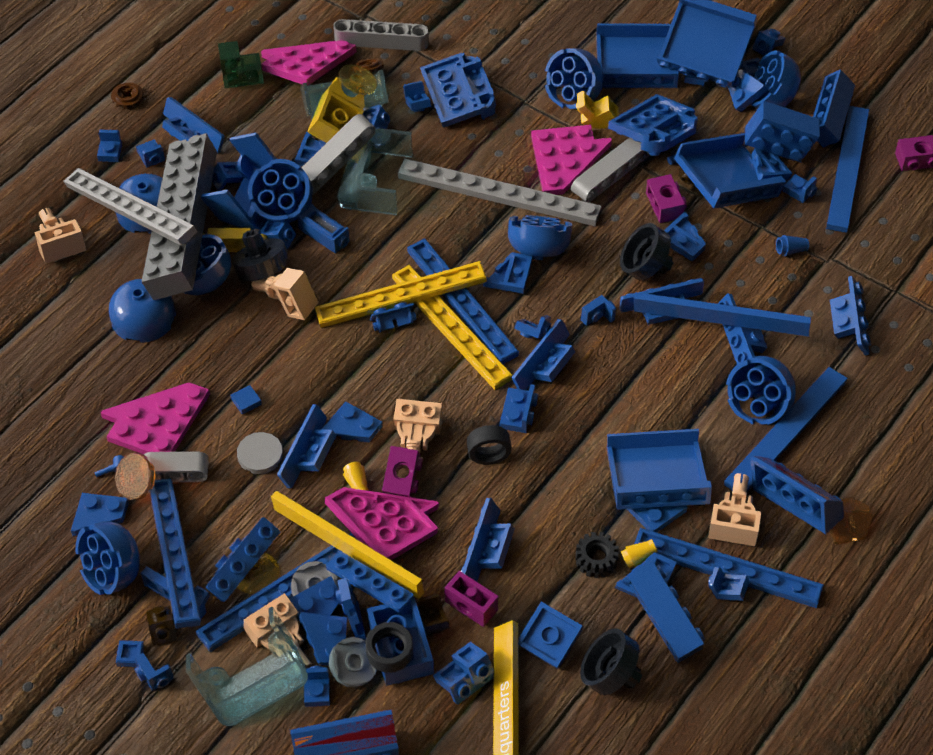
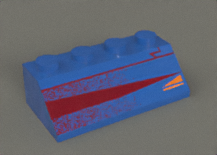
M759 456L750 458L753 490L824 534L828 533L844 518L843 501L837 496L829 494L819 485H814L804 479L802 475L794 473L782 463H778L771 458Z
M392 710L290 730L294 755H399Z

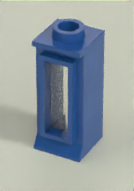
M312 203L305 213L298 216V229L335 254L349 243L348 227L345 228L318 210Z

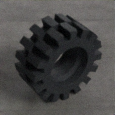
M592 532L591 537L587 533L584 535V539L580 538L579 544L576 546V565L580 567L582 573L587 571L586 576L590 577L593 573L595 574L594 578H599V574H602V577H606L607 572L611 574L613 568L616 569L619 547L616 546L615 539L611 541L610 535H607L605 538L604 532H600L599 536H596V532ZM597 549L605 552L606 557L602 560H593L588 556V553L591 550Z

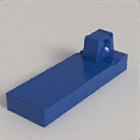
M146 566L141 572L144 586L170 601L166 578ZM196 586L194 591L200 619H202L207 613L205 604L210 595L205 589Z

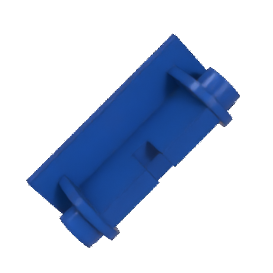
M403 302L389 310H386V308L375 310L370 317V322L375 321L372 323L374 331L382 332L393 329L394 324L392 320H396L398 327L412 324L413 321L417 320L415 312H410L414 304Z

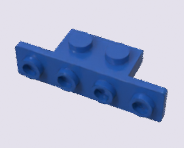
M168 97L163 114L169 119L163 121L162 128L180 141L185 139L189 141L192 136L207 133L217 153H220L224 135L175 99Z
M849 276L850 293L830 300L834 335L839 339L856 333L857 345L866 356L869 355L868 346H871V340L866 332L869 325L864 316L866 306L861 297V294H864V290L860 282H857L853 276Z
M703 278L691 279L686 282L669 284L638 293L685 299L701 295L703 293L704 281ZM629 293L620 297L619 309L621 313L634 310L635 293ZM643 313L648 325L677 318Z
M729 293L718 303L736 306L733 295ZM723 324L737 365L751 357H755L753 351L763 353L767 349L760 329Z
M558 319L512 376L517 389L527 390L534 379L552 382L575 353L573 346L563 344L568 338L569 332L562 319Z
M317 404L312 405L277 473V476L287 488L293 487L301 471L320 470L337 436L333 430H321L327 417Z
M486 498L481 509V515L475 527L465 563L461 569L462 573L476 582L478 581L481 569L503 567L515 530L511 523L496 524L500 509L492 498Z
M262 517L247 536L242 540L237 538L229 547L232 552L228 557L223 555L215 566L218 569L213 574L214 577L206 585V589L220 601H226L280 534V530L265 517Z
M342 551L326 564L328 571L342 579L347 578L350 584L397 612H401L414 598L412 592Z

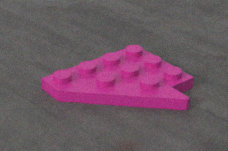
M339 40L265 49L261 51L262 58L267 60L261 63V68L264 72L308 86L357 52L356 45Z
M591 125L531 131L542 192L555 195L564 194L572 186L575 179L587 171L611 146L612 139H594Z
M186 383L102 410V418L115 423L106 436L108 442L141 454L148 452H175L209 397V389L192 383Z
M346 487L325 497V504L357 540L390 560L395 559L438 532V527L427 516L438 509L439 503L437 501Z

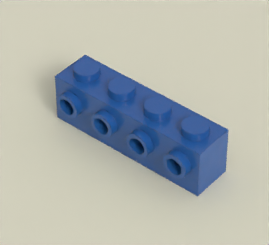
M841 69L825 76L813 117L819 119L820 137L817 142L822 147L835 144L840 140L855 84Z
M650 561L627 575V582L674 659L679 663L702 650L705 638L698 627L694 628L690 620L692 617L685 606L681 608L677 601L679 596L672 585L668 587L664 580L666 575L661 566H655L653 561Z

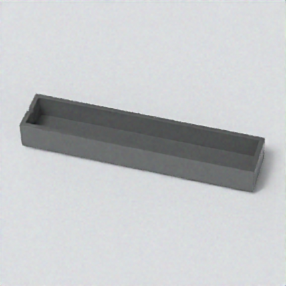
M207 133L192 136L189 141L186 139L178 140L169 144L157 207L194 225L197 233L181 246L152 231L142 284L153 300L190 291L194 287L208 207L201 199V195L210 193L217 150Z

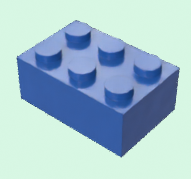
M766 101L761 103L745 126V145L797 162L803 160L820 137L818 118Z
M415 597L401 612H397L385 604L367 608L370 631L375 626L384 622H395L409 630L413 639V656L410 663L404 669L397 672H382L386 686L434 674L433 657ZM385 637L375 644V649L381 657L394 658L403 652L404 643L395 637Z

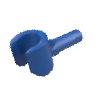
M122 455L115 456L113 458V465L94 472L95 476L99 477L113 471L123 473L126 470L127 461H124V456Z

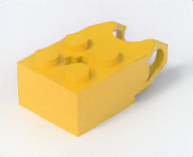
M339 77L333 80L329 88L321 96L308 129V133L325 143L355 115H363L364 92L360 90L355 97L347 96L342 90L341 78Z

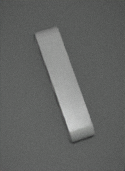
M345 19L334 23L335 41H347L356 45V47L423 51L429 46L428 28L421 24Z
M362 114L355 115L302 167L311 180L313 195L374 136L376 132L375 126Z
M629 137L576 178L571 186V191L586 202H591L650 154L648 151L640 149L641 142L634 141Z

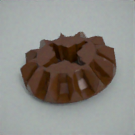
M366 59L356 63L352 69L355 75L365 76L380 72L384 68L383 61L378 59Z
M135 83L119 84L111 92L112 102L116 103L117 107L123 106L126 109L127 106H132L134 108V104H140V100L143 98L142 88Z

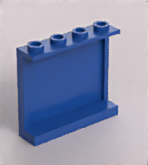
M679 0L660 55L656 57L657 62L662 68H678V72L683 75L689 76L693 74L699 80L708 82V80L715 81L716 85L720 87H733L756 26L757 15L710 0Z
M597 23V60L603 70L602 88H677L678 68H662L656 59L657 55H660L671 24Z
M745 133L681 143L674 159L713 208L778 197L786 182L782 176L758 180L752 155L743 145Z
M699 429L607 434V455L617 509L710 504L712 486L711 482L707 481L698 443Z

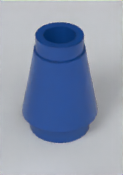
M782 235V237H778L776 240V251L783 256L808 251L809 240L807 238Z

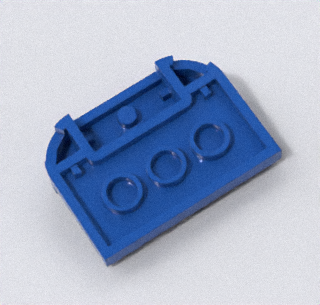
M459 53L420 67L443 128L477 115H481L482 119L495 113V95L478 56L475 58L465 56V53Z
M656 94L610 120L608 129L615 131L617 134L630 137L634 141L641 142V150L648 151L652 156H658L662 151L672 148L695 134L698 117L694 115L695 110L693 108Z

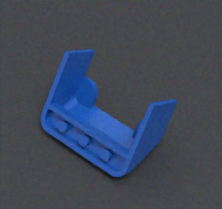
M257 132L230 138V142L240 153L237 169L244 178L235 197H233L229 190L202 194L201 199L220 221L239 228L259 229L261 231L267 220L255 211L249 201L248 186L252 175L257 169L259 170L267 163H270L269 161L277 158ZM265 185L261 191L269 190V187ZM257 196L256 202H257V206H258L259 209H260L261 204L259 203V201H258V196Z

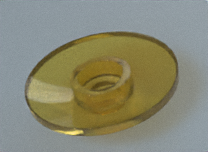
M345 65L339 72L341 83L356 94L369 95L377 88V81L373 74L361 66Z
M264 553L252 567H258V569L250 570L237 586L239 590L248 594H255L279 578L278 563L271 555Z

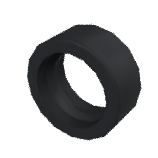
M488 425L479 427L467 437L469 457L477 464H496L502 462L511 454L510 435L501 426ZM488 443H498L491 447H480Z
M384 622L375 626L366 638V656L369 663L376 670L385 673L404 669L410 663L413 656V639L409 630L395 622ZM395 637L403 641L404 650L399 656L384 658L376 654L375 644L382 638Z

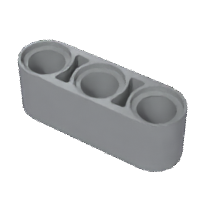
M203 452L145 453L142 459L141 479L146 482L171 478L172 482H203L208 476L209 456Z

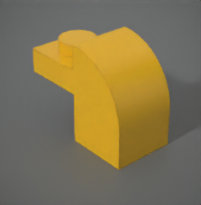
M585 91L577 93L576 107L581 114V123L583 125H591L592 129L607 128L609 121L619 116L618 106L609 96L594 102Z

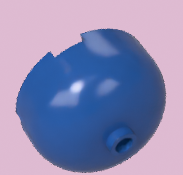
M578 48L562 49L550 58L546 66L547 85H545L547 94L561 108L567 106L569 109H577L576 104H565L557 98L556 89L559 86H565L562 90V97L566 101H577V93L585 91L595 101L602 90L604 79L602 67L597 58L586 50Z
M775 50L766 54L758 62L760 64L754 76L751 75L769 88V90L757 98L758 102L754 101L751 103V106L757 109L763 101L785 108L794 99L800 86L801 74L797 63L786 54Z
M286 159L269 161L270 163H267L259 170L257 169L252 175L248 186L249 201L255 211L269 222H294L311 205L313 198L311 180L297 163ZM265 185L269 187V190L261 191ZM257 196H258V201H259V203L261 204L260 209H259V207L257 206V202H256V201H257Z
M138 174L125 180L119 186V189L157 207L163 178L154 174ZM116 212L118 222L126 230L133 233L135 231H148L149 234L152 233V230Z
M526 215L521 220H518V216L509 217L508 239L512 247L518 252L533 256V260H543V257L557 256L566 250L571 241L572 223L565 222V224H561L558 218Z
M211 234L202 236L193 290L183 293L195 296L204 295L220 287L227 279L231 270V256L220 237Z
M142 279L131 280L121 285L114 292L109 303V317L112 328L117 335L125 340L127 338L140 340L141 343L156 340L171 329V324L176 316L172 296L153 300L142 284Z
M755 356L739 363L730 372L726 385H728V403L737 416L751 424L756 421L760 424L768 425L777 421L791 409L796 396V385L790 370L779 360L768 356ZM753 396L757 398L750 405L751 412L757 417H762L775 409V412L767 418H752L742 411L739 400L746 401ZM761 403L764 404L765 410L762 409Z
M110 521L98 522L83 527L80 530L76 539V554H80L83 566L80 572L87 585L99 595L113 594L131 585L140 568V553L132 534L122 525Z

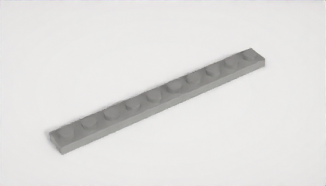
M404 159L398 172L399 179L592 226L596 225L601 212L600 205L409 159Z
M79 168L64 180L68 188L181 246L197 233L194 225Z

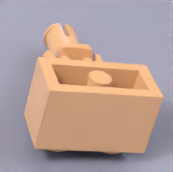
M45 208L47 215L44 209L39 212V217L42 219L45 228L43 224H40V231L34 233L39 252L45 264L86 251L82 231L75 219L64 222L62 218H59V224L50 208Z
M287 268L283 274L252 281L251 283L254 290L266 292L269 298L281 301L288 317L305 320L319 303L307 279V275L301 270Z
M405 399L396 400L394 425L401 438L400 446L402 448H405L406 445V448L418 450L420 453L423 441V450H427L428 442L432 440L434 435H440L443 417L442 403Z
M738 473L734 476L731 501L729 500L730 492H726L724 500L720 504H714L708 538L755 546L759 532L761 512L756 511L752 505V496L749 495L748 501L745 503L749 477L743 474L742 483H740L741 474Z
M285 593L244 619L243 629L257 648L263 645L267 649L275 651L280 658L284 654L289 657L299 673H302L304 668H309L312 665L311 661L308 660L299 647L304 640L299 634L298 611Z

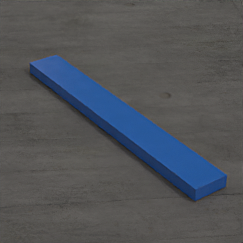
M849 106L826 229L847 233L869 109Z
M425 238L407 247L409 255L427 276L450 269ZM467 288L442 294L472 332L502 364L519 356V351Z
M635 292L634 295L635 312L808 337L810 333L811 317Z
M828 367L725 479L724 486L733 491L735 474H741L740 483H742L743 474L749 477L748 492L753 487L750 458L759 456L776 461L846 384L848 378Z
M172 478L148 481L175 628L200 626V615Z
M639 529L634 544L652 539L658 550L657 554L676 561V565L708 575H712L715 566L721 567L724 574L747 575L749 579L748 587L817 608L824 584L647 529Z
M352 533L349 534L350 536L357 539ZM332 545L198 629L196 631L197 636L209 652L215 650L244 631L245 618L284 593L289 599L293 597L291 582L293 575L300 566L314 561L327 564L340 550Z

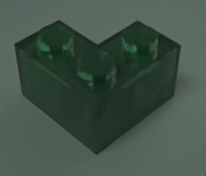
M238 41L218 43L224 88L264 83L259 53L240 55Z

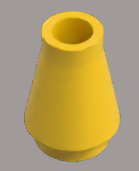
M360 462L347 464L343 468V476L350 487L369 491L365 467Z
M652 539L626 546V549L621 551L629 568L637 567L654 552H658Z

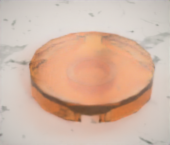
M132 453L120 460L116 468L115 482L119 493L123 497L139 500L147 496L145 494L152 490L155 482V469L153 464L147 459V456Z

